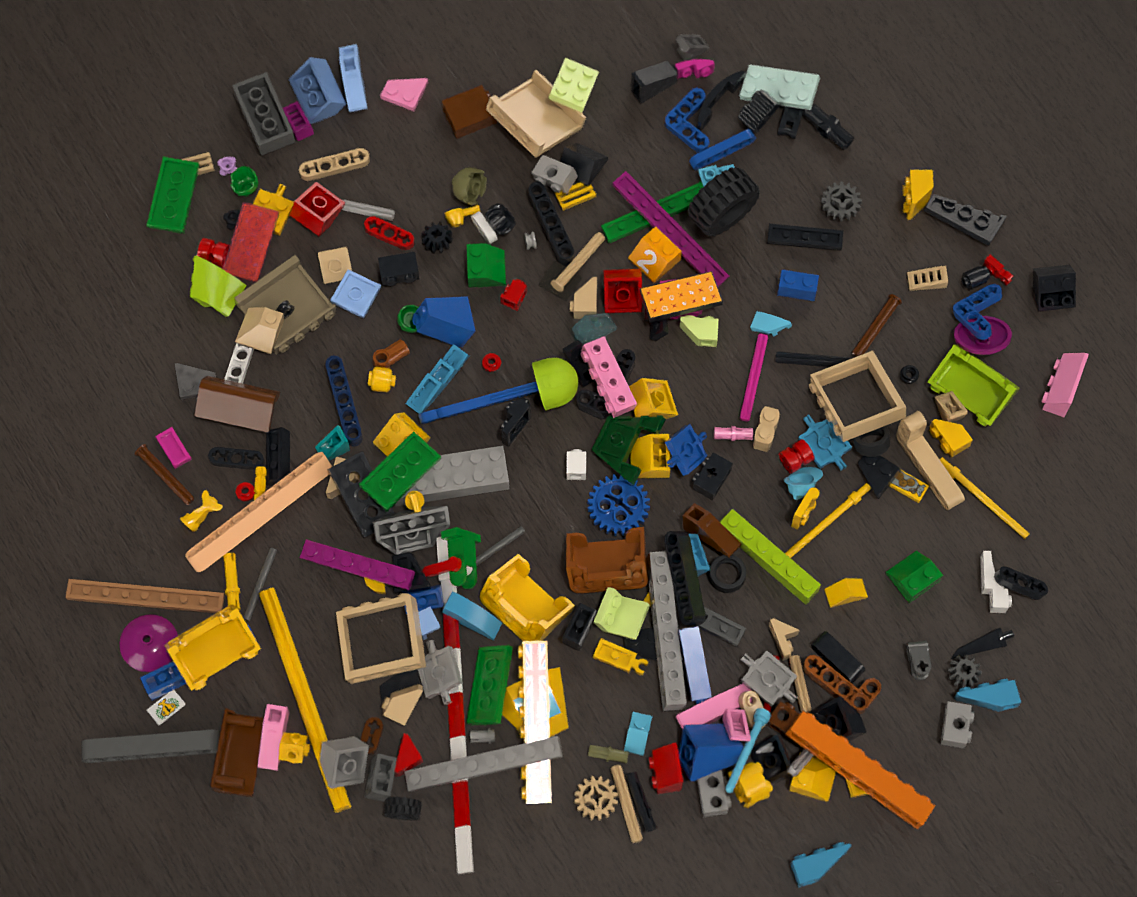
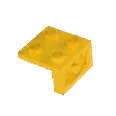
M396 413L374 439L373 443L388 457L413 431L426 443L431 437L406 413Z

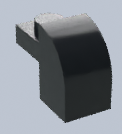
M576 340L562 350L565 355L564 360L572 365L577 373L578 382L585 387L595 381V379L591 378L589 374L590 368L581 357L583 345L579 340Z

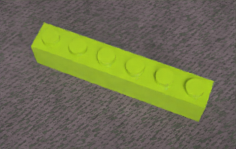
M732 509L720 521L741 543L739 547L805 605L819 592L821 586L819 582L735 510Z

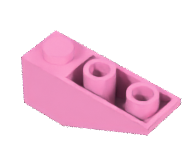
M267 704L258 768L278 771L280 761L278 760L279 745L283 733L286 732L289 717L287 707Z

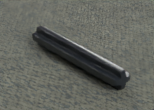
M778 351L776 352L775 360L777 363L831 367L850 360V358Z

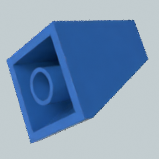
M468 297L425 298L413 314V324L416 325L417 332L452 345L454 344L457 347H463L475 332Z
M724 724L684 725L678 751L680 765L689 780L695 781L736 764L743 750V744L739 740H730Z

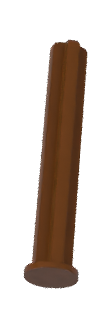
M889 294L888 301L852 351L854 357L863 355L896 307L902 304V300L899 297Z
M146 444L141 445L136 450L135 455L140 456L186 505H190L194 501L192 494L147 449L148 446Z

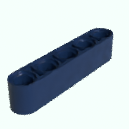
M330 356L325 363L342 429L349 446L356 447L362 443L363 438L345 369L340 357ZM332 365H339L337 369L330 368ZM339 381L344 382L342 386H335ZM341 399H348L347 403H340ZM346 416H353V419L350 421L344 420ZM351 433L358 434V436L355 438L349 437Z

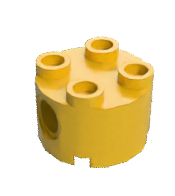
M748 762L744 766L733 790L739 802H745V808L753 806L760 800L769 798V792L773 791L768 780L765 781L762 774L763 768L759 762ZM733 770L729 772V777H731Z

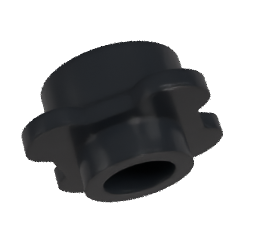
M231 210L224 214L223 219L227 222L228 229L232 230L234 227L239 226L241 220L240 210Z

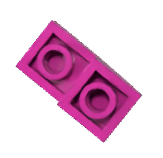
M697 59L675 64L678 72L677 79L688 77L692 73H695L697 78L707 77L714 72V61Z

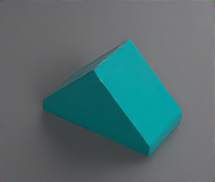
M340 425L336 426L315 446L317 452H323L329 461L350 451L348 440Z

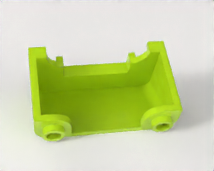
M955 344L928 380V383L931 384L930 388L938 394L940 392L948 393L952 391L964 407L976 414L978 417L976 421L985 427L987 424L991 426L1020 389L973 354Z

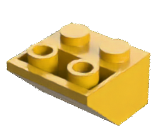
M910 170L909 176L905 177L903 196H906V202H904L903 210L904 213H907V220H911L929 202L933 190V170Z
M649 434L637 438L630 456L631 465L641 469L638 478L670 477V467L667 464V461L670 460V451L665 444L669 439V434Z

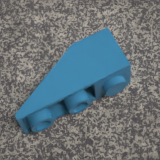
M1008 679L999 680L997 684L993 685L983 683L975 689H970V687L961 688L954 697L957 701L995 711L1017 708L1021 704L1015 680L1009 681Z
M844 842L833 845V849L830 850L821 848L815 850L813 855L806 857V854H801L794 857L795 860L792 861L791 867L798 888L818 882L849 851L851 844L845 845Z

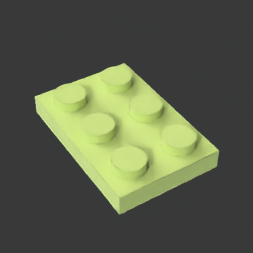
M565 58L548 99L582 113L599 71Z

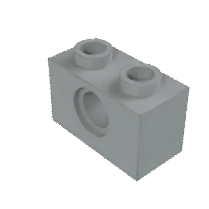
M542 155L532 171L535 182H541L544 186L550 187L557 193L563 192L567 194L578 177L573 167Z
M947 702L944 711L941 745L965 748L967 743H970L972 731H969V724H972L974 719V712H971L972 705ZM953 722H960L963 728L956 729Z

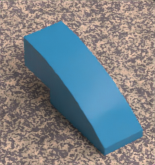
M453 591L442 613L458 620L459 624L493 641L502 625V622L492 614Z

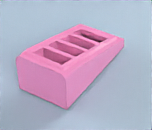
M725 709L722 719L730 740L750 741L745 710Z

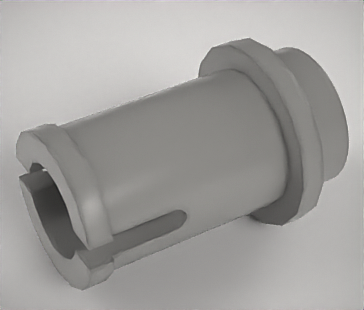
M491 728L479 731L470 730L471 743L489 742L491 744V742H495V730H491Z

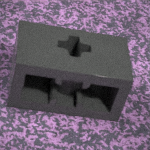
M377 754L371 759L364 798L384 802L391 796L397 758Z

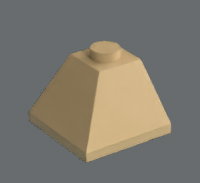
M266 307L248 308L235 342L271 354L284 323L283 313Z

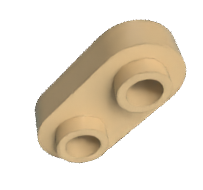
M744 691L739 696V705L741 710H745L747 724L752 729L755 723L753 718L757 708H763V705L756 692Z

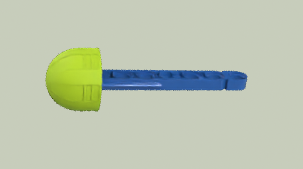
M547 358L532 362L536 382L418 414L420 424H425L538 392L540 393L544 409H553L563 406L572 400L578 389V376L572 365L560 358Z

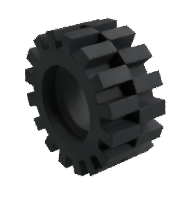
M406 797L387 798L384 816L396 820H418L421 816L422 802Z

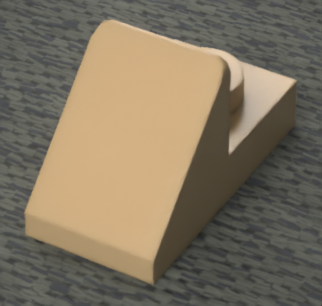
M771 619L769 622L771 633L782 661L787 660L791 657L793 647L790 640L787 641L786 639L797 636L799 630L776 619Z

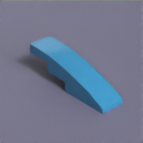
M453 344L444 358H440L430 374H426L405 404L417 413H423L469 358V355Z

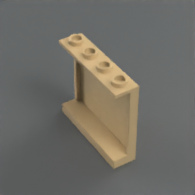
M537 70L534 71L530 80L502 97L498 98L496 95L490 97L486 108L535 157L540 156L581 130L586 119L583 113L548 99L553 85Z

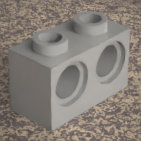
M722 770L698 779L703 817L727 814L728 808L731 807L730 796H726L725 793L727 778L722 776ZM711 779L716 780L718 786L711 788L707 782ZM718 799L722 805L715 808L711 805V801Z

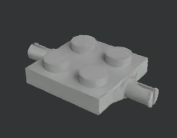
M434 640L426 642L429 652L425 656L426 667L418 669L426 698L431 699L441 695L443 704L447 705L452 702L449 691L463 682L453 648L447 646L441 650H436Z
M768 651L755 661L747 654L741 658V661L749 666L748 673L742 678L741 682L756 692L768 705L772 707L783 696L791 701L792 704L798 698L789 690L797 675Z

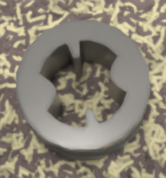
M531 232L530 235L524 233L527 250L530 247L537 248L534 232Z

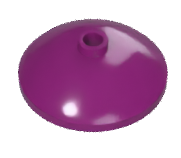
M983 316L991 325L992 335L988 339L980 340L976 338L961 323L955 328L954 339L957 345L963 350L976 355L997 353L1005 349L1010 344L1012 338L1010 327L1004 321L990 316ZM970 319L968 322H975L977 319Z
M152 614L137 617L125 627L121 634V655L125 662L133 669L140 672H153L173 661L164 645L177 637L178 633L173 624L164 617ZM146 637L151 638L149 642H144V639Z

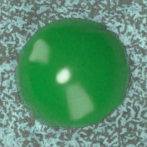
M248 166L237 168L230 176L232 181L231 188L239 196H248L254 193L258 187V177L255 171Z
M406 305L399 311L397 320L398 325L403 331L407 333L417 332L416 325L413 324V314L419 308L418 306Z

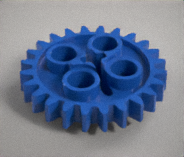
M613 474V480L606 476L605 483L599 480V487L593 486L594 492L589 493V497L592 499H588L587 503L592 506L588 507V512H593L590 514V519H595L594 525L600 524V531L607 528V534L612 530L614 531V536H616L618 531H621L622 536H624L625 530L639 527L638 523L644 525L645 520L643 518H648V513L645 511H650V506L646 505L650 503V498H645L648 492H641L644 486H637L638 480L635 485H631L622 476H620V479H617L616 475ZM618 489L622 493L620 495H614L612 491ZM634 500L637 502V505L630 506L627 502ZM622 503V506L615 507V504ZM602 504H608L610 508L608 510H603L600 508V506ZM618 515H623L626 517V519L623 521H619L616 519V517Z

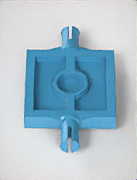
M810 415L805 416L803 420L809 429L800 435L798 440L803 439L810 446L815 457L814 462L819 469L833 462L836 463L840 471L843 468L845 469L847 465L841 457L852 449L848 441L843 442L840 436L835 435L831 421L828 422L826 419L815 423Z

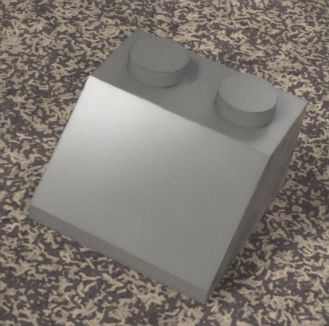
M356 737L322 742L320 763L330 788L364 783L369 745Z

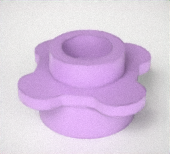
M224 157L218 161L221 169L219 172L222 176L233 173L237 169L234 157Z

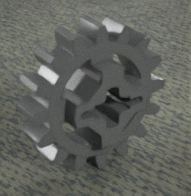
M843 181L838 186L834 182L832 188L827 186L821 200V204H824L823 211L828 210L827 216L832 214L833 220L839 217L840 221H843V217H846L847 220H850L851 215L855 217L857 211H860L862 199H860L861 193H855L857 187L850 188V183L845 186Z

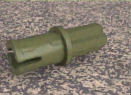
M590 745L588 756L605 759L607 762L611 760L627 764L629 751L612 749L611 746L607 748Z

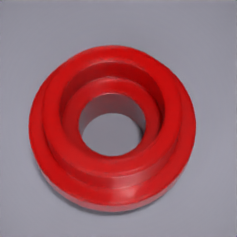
M490 353L484 356L482 365L485 370L494 372L500 368L501 359L497 354ZM489 360H494L495 363H494V364H489L488 361H489Z
M243 482L237 486L236 496L241 501H249L255 495V488L251 483ZM248 489L249 491L248 493L243 494L242 490Z

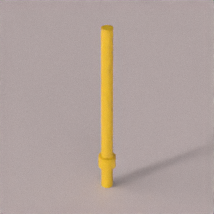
M943 457L940 459L953 479L958 480L1024 539L1029 536L1030 533L962 475L959 468L953 467Z
M866 483L856 492L853 491L844 503L785 552V554L792 558L848 508L860 502L861 497L871 490L870 485Z

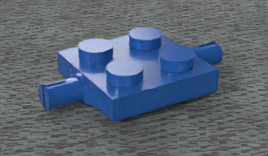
M688 424L665 442L672 455V458L667 461L668 466L673 468L677 464L683 476L693 471L707 457L702 441L707 438L706 433L701 432L697 435L692 426Z

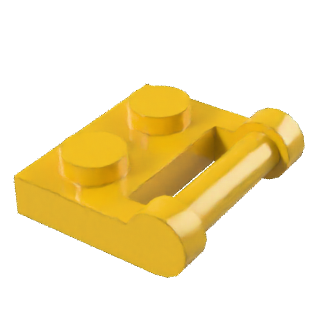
M810 488L794 514L791 527L798 530L800 525L804 526L810 512L816 507L815 500L819 497V490L817 488Z

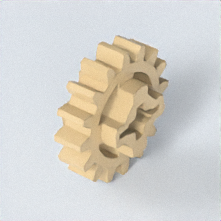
M591 776L590 782L584 779V786L578 785L580 792H575V796L579 797L575 800V804H580L577 810L578 812L584 811L583 817L589 814L590 820L597 816L600 821L601 815L608 818V811H615L612 805H617L618 801L613 798L618 797V793L612 792L615 789L614 785L608 786L610 780L602 782V776L598 780ZM598 786L603 787L606 791H602ZM591 788V791L583 796L584 792ZM594 791H596V795L599 798L598 806L593 799ZM609 801V804L602 809V805ZM586 806H591L592 808H594V811L588 809Z

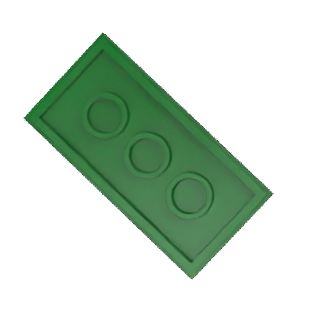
M163 157L147 221L148 228L184 234L200 167L198 162Z
M413 431L359 484V487L385 511H388L442 458Z
M512 646L479 647L467 724H501L513 650Z

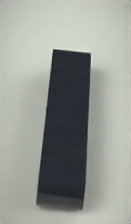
M533 182L529 186V200L559 264L567 267L574 259V248L545 186L541 182ZM539 191L541 194L535 195L533 192ZM541 207H547L548 209H547V210H541L540 208H541ZM549 222H554V223H555L554 226H549V225H547V224H548ZM556 238H562L563 240L558 242V241H555L554 239H556ZM567 253L570 254V256L563 257L562 254Z
M669 531L665 535L664 542L680 620L684 625H701L705 621L706 613L690 536L685 531Z

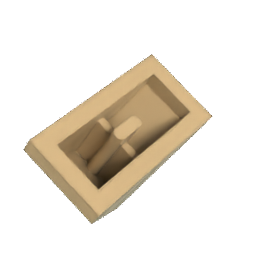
M952 391L935 397V402L943 421L955 422L963 419L968 414L966 408Z

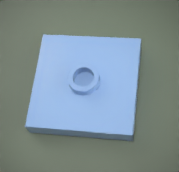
M348 269L330 302L364 319L380 291L381 285Z

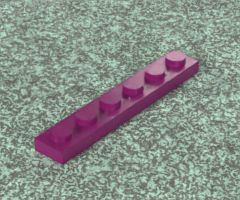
M305 540L300 555L302 560L408 591L415 572L310 540Z

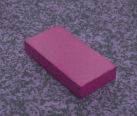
M172 427L155 436L175 469L192 460Z

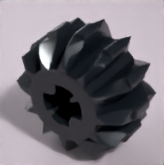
M496 203L485 213L489 226L499 235L504 236L506 233L508 234L516 225L515 218L503 204Z
M432 221L431 227L426 225L425 231L421 233L423 237L422 244L426 245L427 250L432 249L433 253L436 250L442 253L443 248L449 249V244L453 242L451 237L453 235L452 231L449 230L447 224L442 226L441 221L438 225H435Z

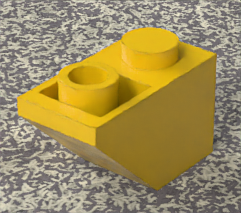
M934 419L931 422L930 433L935 439L937 438L940 441L944 453L949 454L951 458L971 446L973 439L963 425Z

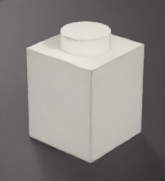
M573 449L571 452L567 451V480H586V452H582L579 449Z

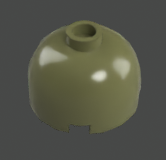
M467 167L461 169L453 177V192L459 201L472 206L478 203L476 199L479 195L481 197L484 195L487 178L483 176V173H485L483 170Z

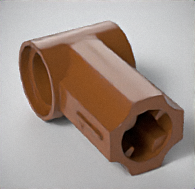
M399 339L387 348L377 350L373 354L374 367L390 368L392 364L410 354L406 343ZM380 359L386 360L383 363L378 362Z

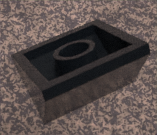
M576 143L564 147L560 162L573 167L578 175L575 181L589 187L609 158Z
M780 734L752 748L750 752L754 763L759 762L761 764L765 781L768 780L772 785L793 777L791 773H788V768L792 763Z

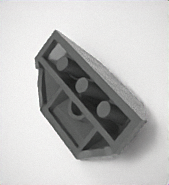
M448 506L421 507V511L417 513L410 509L384 515L373 521L375 539L395 555L433 547L437 542L436 538L441 537V531H445L450 526Z

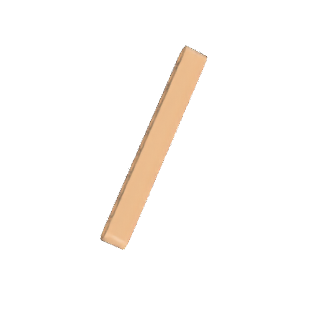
M323 452L314 454L192 547L185 557L195 571L201 572L207 569L329 475L327 469L333 466Z

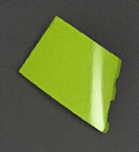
M197 255L194 256V272L191 277L190 297L203 307L211 306L225 317H228L236 305L234 297L244 291L246 284L211 262Z

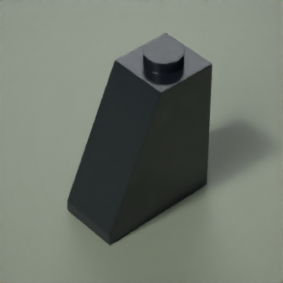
M668 61L632 73L631 92L640 104L677 83L678 72L674 65L671 66Z

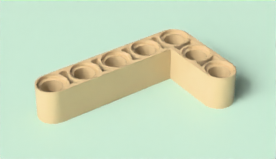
M916 411L900 421L896 433L897 440L946 510H950L965 501L964 495L923 437L927 423L922 413Z

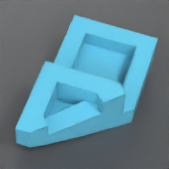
M757 311L750 328L752 331L760 333H772L774 337L786 327L788 329L791 328L792 324L790 321Z

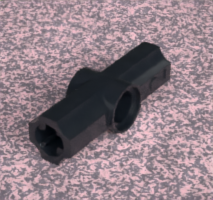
M815 103L812 104L811 110L806 109L803 113V116L817 128L818 133L823 138L831 139L842 150L847 149L854 141L855 137L841 126L840 121L835 116L827 115Z

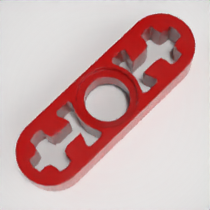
M374 216L365 220L364 226L367 234L402 250L413 248L415 242L412 233ZM376 223V227L370 229V225ZM386 230H393L395 232L392 237L384 235ZM409 238V242L403 244V240Z

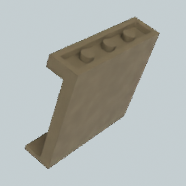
M296 255L234 297L235 304L244 315H246L248 308L266 307L276 311L277 307L286 300L290 302V305L294 306L293 313L284 319L281 331L273 347L275 355L287 351L290 348L289 345L301 341L306 333L310 330L311 332L319 328L320 323L324 320L332 319L336 313V305L331 304L300 265V260Z

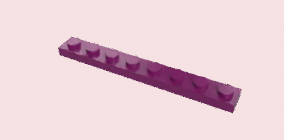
M627 171L612 183V186L653 227L656 226L682 251L681 256L699 274L712 271L717 287L729 278V275Z

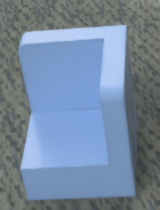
M431 607L418 612L423 640L427 639V634L440 628Z

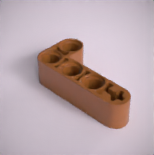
M816 655L808 656L804 662L803 672L833 698L842 696L860 714H863L881 691V684L875 678L867 679L858 689ZM813 663L816 665V667H813L812 669L809 668V665H812ZM829 675L832 677L833 681L826 682L824 681L823 676ZM873 686L875 687L876 692L870 693L867 691L866 687ZM846 688L848 690V694L842 695L839 693L838 689ZM860 700L864 706L858 708L854 705V701Z

